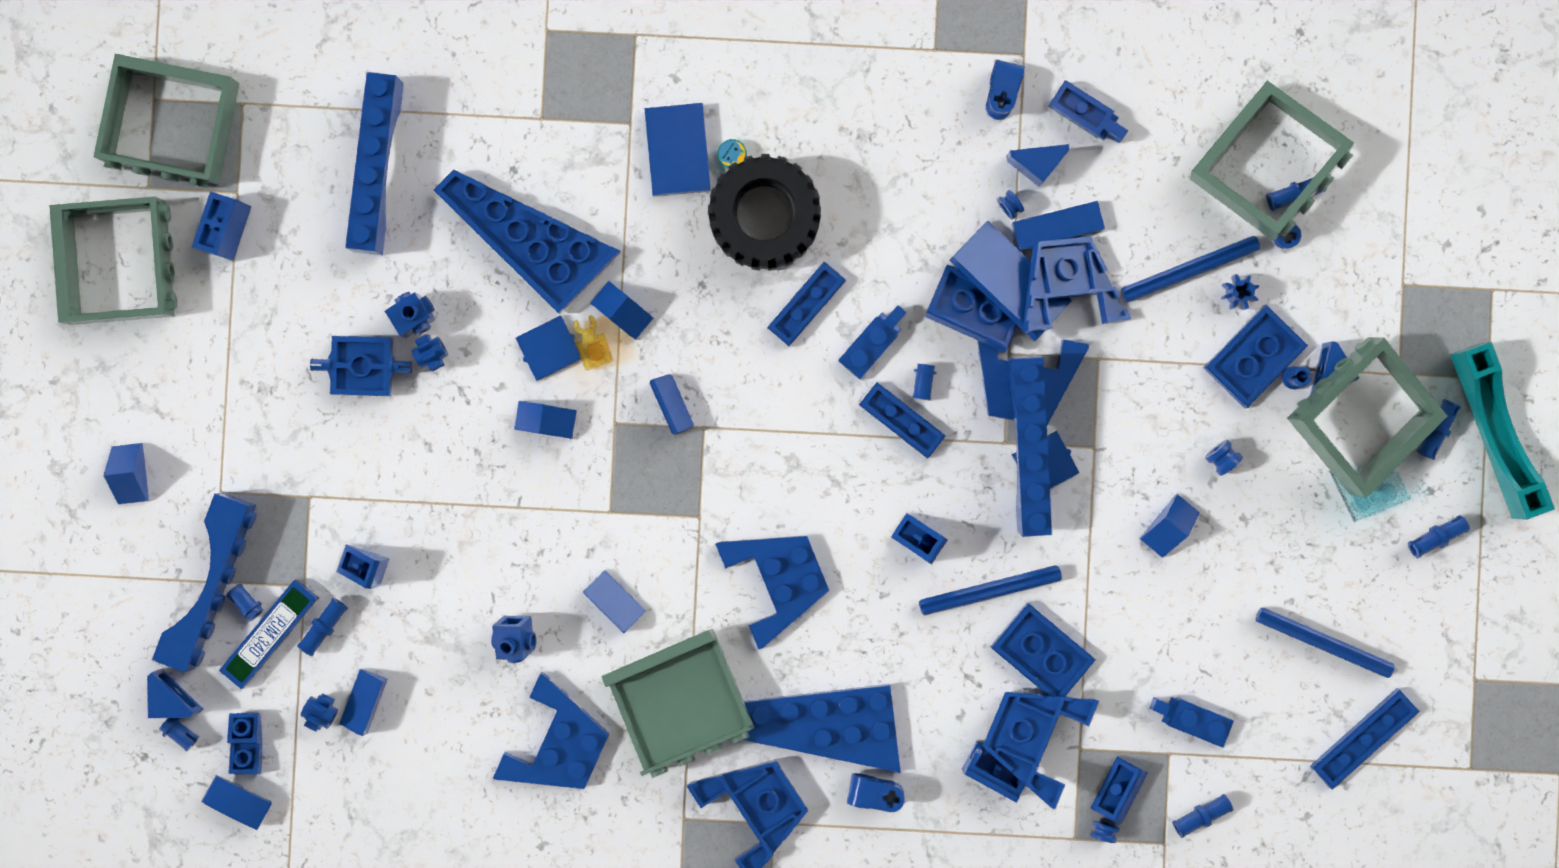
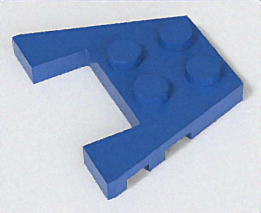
M1091 236L1038 241L1033 244L1023 333L1052 329L1048 300L1096 294L1102 324L1126 322L1131 319L1128 310H1124L1118 298L1120 294L1116 286H1112L1105 272L1107 268Z
M977 340L987 414L991 417L1014 420L1009 361L999 360L998 349ZM1061 340L1057 369L1044 367L1047 425L1088 351L1089 344Z
M807 536L721 541L715 543L725 568L754 557L775 607V614L749 624L758 650L765 647L829 591Z
M541 672L529 698L557 710L533 764L505 752L493 779L585 789L610 733L583 708L581 709L563 689L554 684L549 676Z
M1005 692L982 747L1050 808L1056 810L1065 784L1038 773L1037 769L1059 716H1065L1089 727L1099 701L1095 699Z
M776 759L695 780L687 784V788L700 808H703L727 792L759 840V843L735 858L739 868H762L808 812L807 806Z

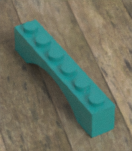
M1492 342L1476 344L1450 354L1511 518L1528 520L1555 510L1545 481L1529 460L1513 427L1504 396L1502 368Z

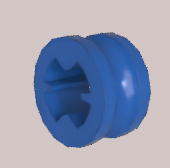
M1011 190L1006 192L1004 198L1001 196L997 198L1000 208L1011 220L1016 217L1015 214L1017 212L1022 213L1025 211L1022 203Z
M1295 225L1290 231L1293 234V239L1288 240L1289 244L1285 243V239L1280 236L1274 244L1282 249L1296 246L1302 237L1299 226Z
M1094 820L1095 830L1091 831L1090 836L1104 842L1116 843L1115 833H1118L1120 828L1107 822Z

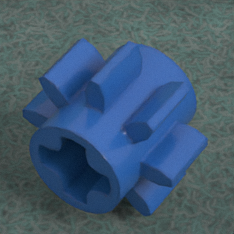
M1238 274L1231 276L1232 284L1227 282L1222 284L1226 291L1221 300L1227 299L1230 302L1229 309H1234L1240 304L1241 309L1246 310L1249 309L1247 301H1258L1254 294L1259 285H1253L1250 282V275L1240 280ZM1242 287L1241 293L1245 296L1238 298L1239 292L1235 289Z
M426 334L415 340L418 347L412 349L411 352L421 369L428 366L430 371H435L445 366L442 359L448 356V352L438 336L432 339L430 335Z
M323 693L317 698L311 696L305 703L300 715L306 719L304 726L315 732L320 730L321 727L328 729L338 713V709L332 706L335 699Z

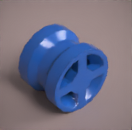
M1228 439L1219 443L1205 456L1208 463H1213L1217 467L1216 472L1220 476L1231 471L1243 459L1240 453L1234 452L1231 448L1232 444Z

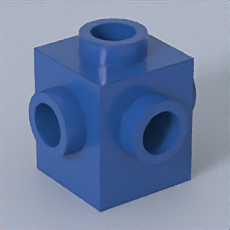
M410 292L403 293L394 300L396 304L385 310L399 336L404 338L412 334L416 336L423 334L431 328L430 323L436 320L432 314L435 308L426 295L422 297L415 292L412 294Z
M504 615L492 626L491 644L495 649L496 659L507 660L509 663H519L524 661L535 650L537 637L535 632H533L531 616Z

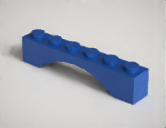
M366 72L345 245L346 249L356 253L383 256L386 234L387 170L392 138L401 110L404 85L396 75Z
M1039 355L1008 357L1017 453V531L1022 537L1052 535L1044 358Z
M214 493L204 520L211 550L210 569L206 584L199 599L188 614L174 626L162 632L152 661L182 672L194 670L202 663L205 656V651L202 650L205 641L210 639L215 629L214 617L216 612H219L225 603L226 596L223 593L226 585L232 582L236 573V568H234L237 556L240 557L246 547L244 537L247 529H251L255 523L257 516L254 512L256 504L226 493Z

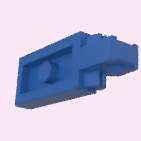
M1067 80L1063 82L1048 105L1049 108L1103 141L1106 137H1109L1115 142L1120 143L1128 132L1126 128L1116 123L1119 117L1114 114V110Z
M897 305L889 316H886L883 312L878 317L876 316L839 358L838 362L860 380L898 337L897 334L902 329L897 323L906 312Z
M1153 697L1149 707L1153 711L1164 715L1162 722L1166 723V725L1224 748L1234 720L1178 697H1171L1169 703Z

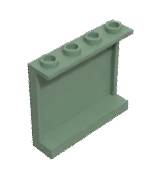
M714 629L702 632L601 676L605 687L610 686L635 747L643 767V771L640 772L641 776L648 773L651 774L652 778L668 772L667 765L676 761L679 766L695 760L693 754L702 750L705 751L706 755L722 749L721 742L730 738L733 743L750 737L748 731L755 728Z

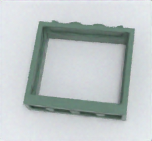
M115 53L93 157L105 162L104 167L121 171L122 166L132 168V173L143 176H150L151 172L161 174L160 178L173 182H179V178L190 179L189 184L207 188L208 183L219 185L240 83L230 76ZM132 73L221 91L205 172L116 154Z
M1267 80L1193 168L1190 180L1275 242L1280 235L1286 237L1296 225L1293 219L1299 212L1304 215L1315 202L1312 196L1319 189L1324 192L1334 179L1331 176L1332 172L1337 167L1343 169L1353 156L1350 150L1354 142ZM1269 102L1336 149V152L1277 222L1210 173Z
M154 196L49 205L58 323L76 325L175 317L174 309L177 308V296L172 287V280L175 278V268L170 261L173 240L171 234L168 233V221L171 219V212L165 200ZM151 211L158 307L81 314L74 217Z
M1368 337L1363 343H1357L1355 345L1356 350L1349 357L1340 360L1335 365V370L1327 378L1320 380L1314 386V391L1307 398L1297 403L1298 407L1287 417L1289 422L1349 494L1367 498L1448 417L1384 337ZM1377 357L1418 407L1419 411L1357 473L1315 423L1314 419Z

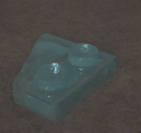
M1329 471L1353 522L1411 499L1398 472L1393 471L1367 498L1350 495L1334 474Z

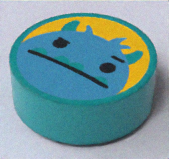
M729 139L719 146L718 159L720 164L726 169H729L728 167L734 162L737 164L743 162L744 157H747L745 146L738 140Z

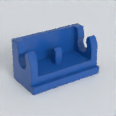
M210 191L192 248L234 261L252 206Z
M976 741L962 767L963 773L1017 803L1025 784L983 748L982 743Z

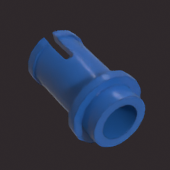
M917 364V369L913 371L916 372L912 398L931 401L933 376L937 375V372L934 371V365Z
M1292 366L1283 372L1282 381L1287 388L1295 390L1308 385L1312 377L1307 378V375L1312 374L1306 367Z
M241 583L234 586L226 595L243 613V619L247 618L249 621H253L264 611L261 607V601L256 602Z
M167 718L159 728L163 732L162 736L170 737L184 748L186 752L189 751L200 736L179 722L181 718Z

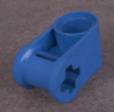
M995 60L986 102V112L992 119H1005L1014 108L1025 66ZM998 99L1003 100V109L998 107Z
M852 773L847 804L858 808L876 809L886 812H896L903 807L905 796L903 788L899 783L867 774ZM890 790H894L896 797H899L894 798L892 803L887 802V797L884 796L889 795Z

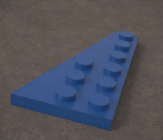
M454 169L433 190L559 314L621 253L620 250Z
M890 684L744 701L755 727L748 731L750 737L743 739L744 741L901 773Z

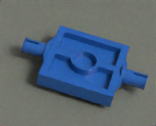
M332 336L331 352L328 359L312 358L310 360V364H321V366L310 365L311 371H328L330 395L391 396L394 373H412L411 368H401L412 367L411 361L394 360L393 338Z

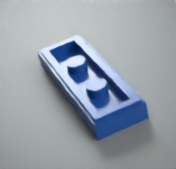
M1098 201L1011 223L1017 247L1020 251L1033 248V244L1038 241L1074 238L1105 229Z
M824 261L769 324L767 329L790 347L846 282V279Z
M878 382L874 384L859 404L861 408L927 459L946 437L945 434Z

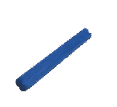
M1256 236L1248 237L1125 286L1121 289L1122 296L1126 302L1133 301L1256 252L1260 249V243Z
M1054 565L921 599L919 607L923 615H929L1062 580V574L1059 566Z
M1260 608L1257 612L1255 620L1260 624L1383 677L1390 678L1393 674L1395 665L1389 661L1266 608Z

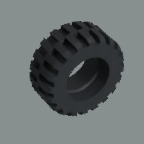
M761 154V157L753 158L751 155L744 157V161L739 164L734 162L728 167L729 170L725 174L722 173L719 176L715 188H712L710 194L708 216L717 244H719L722 251L728 257L730 256L735 260V263L751 267L752 270L768 269V271L777 270L778 267L784 265L787 267L793 264V261L801 258L807 252L809 246L813 244L819 229L821 218L820 197L818 190L813 185V180L808 174L805 175L802 172V167L798 164H791L787 162V158L779 155L778 158H772L770 154ZM760 186L777 188L787 196L791 203L793 211L791 223L788 229L775 239L758 240L752 238L739 225L737 219L738 204L744 194L753 188Z

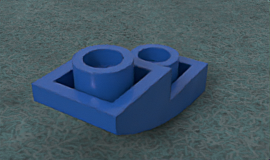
M229 713L227 743L231 745L228 774H261L262 727L260 713Z
M217 774L201 800L202 803L256 830H258L272 805L270 800L244 789L243 786Z

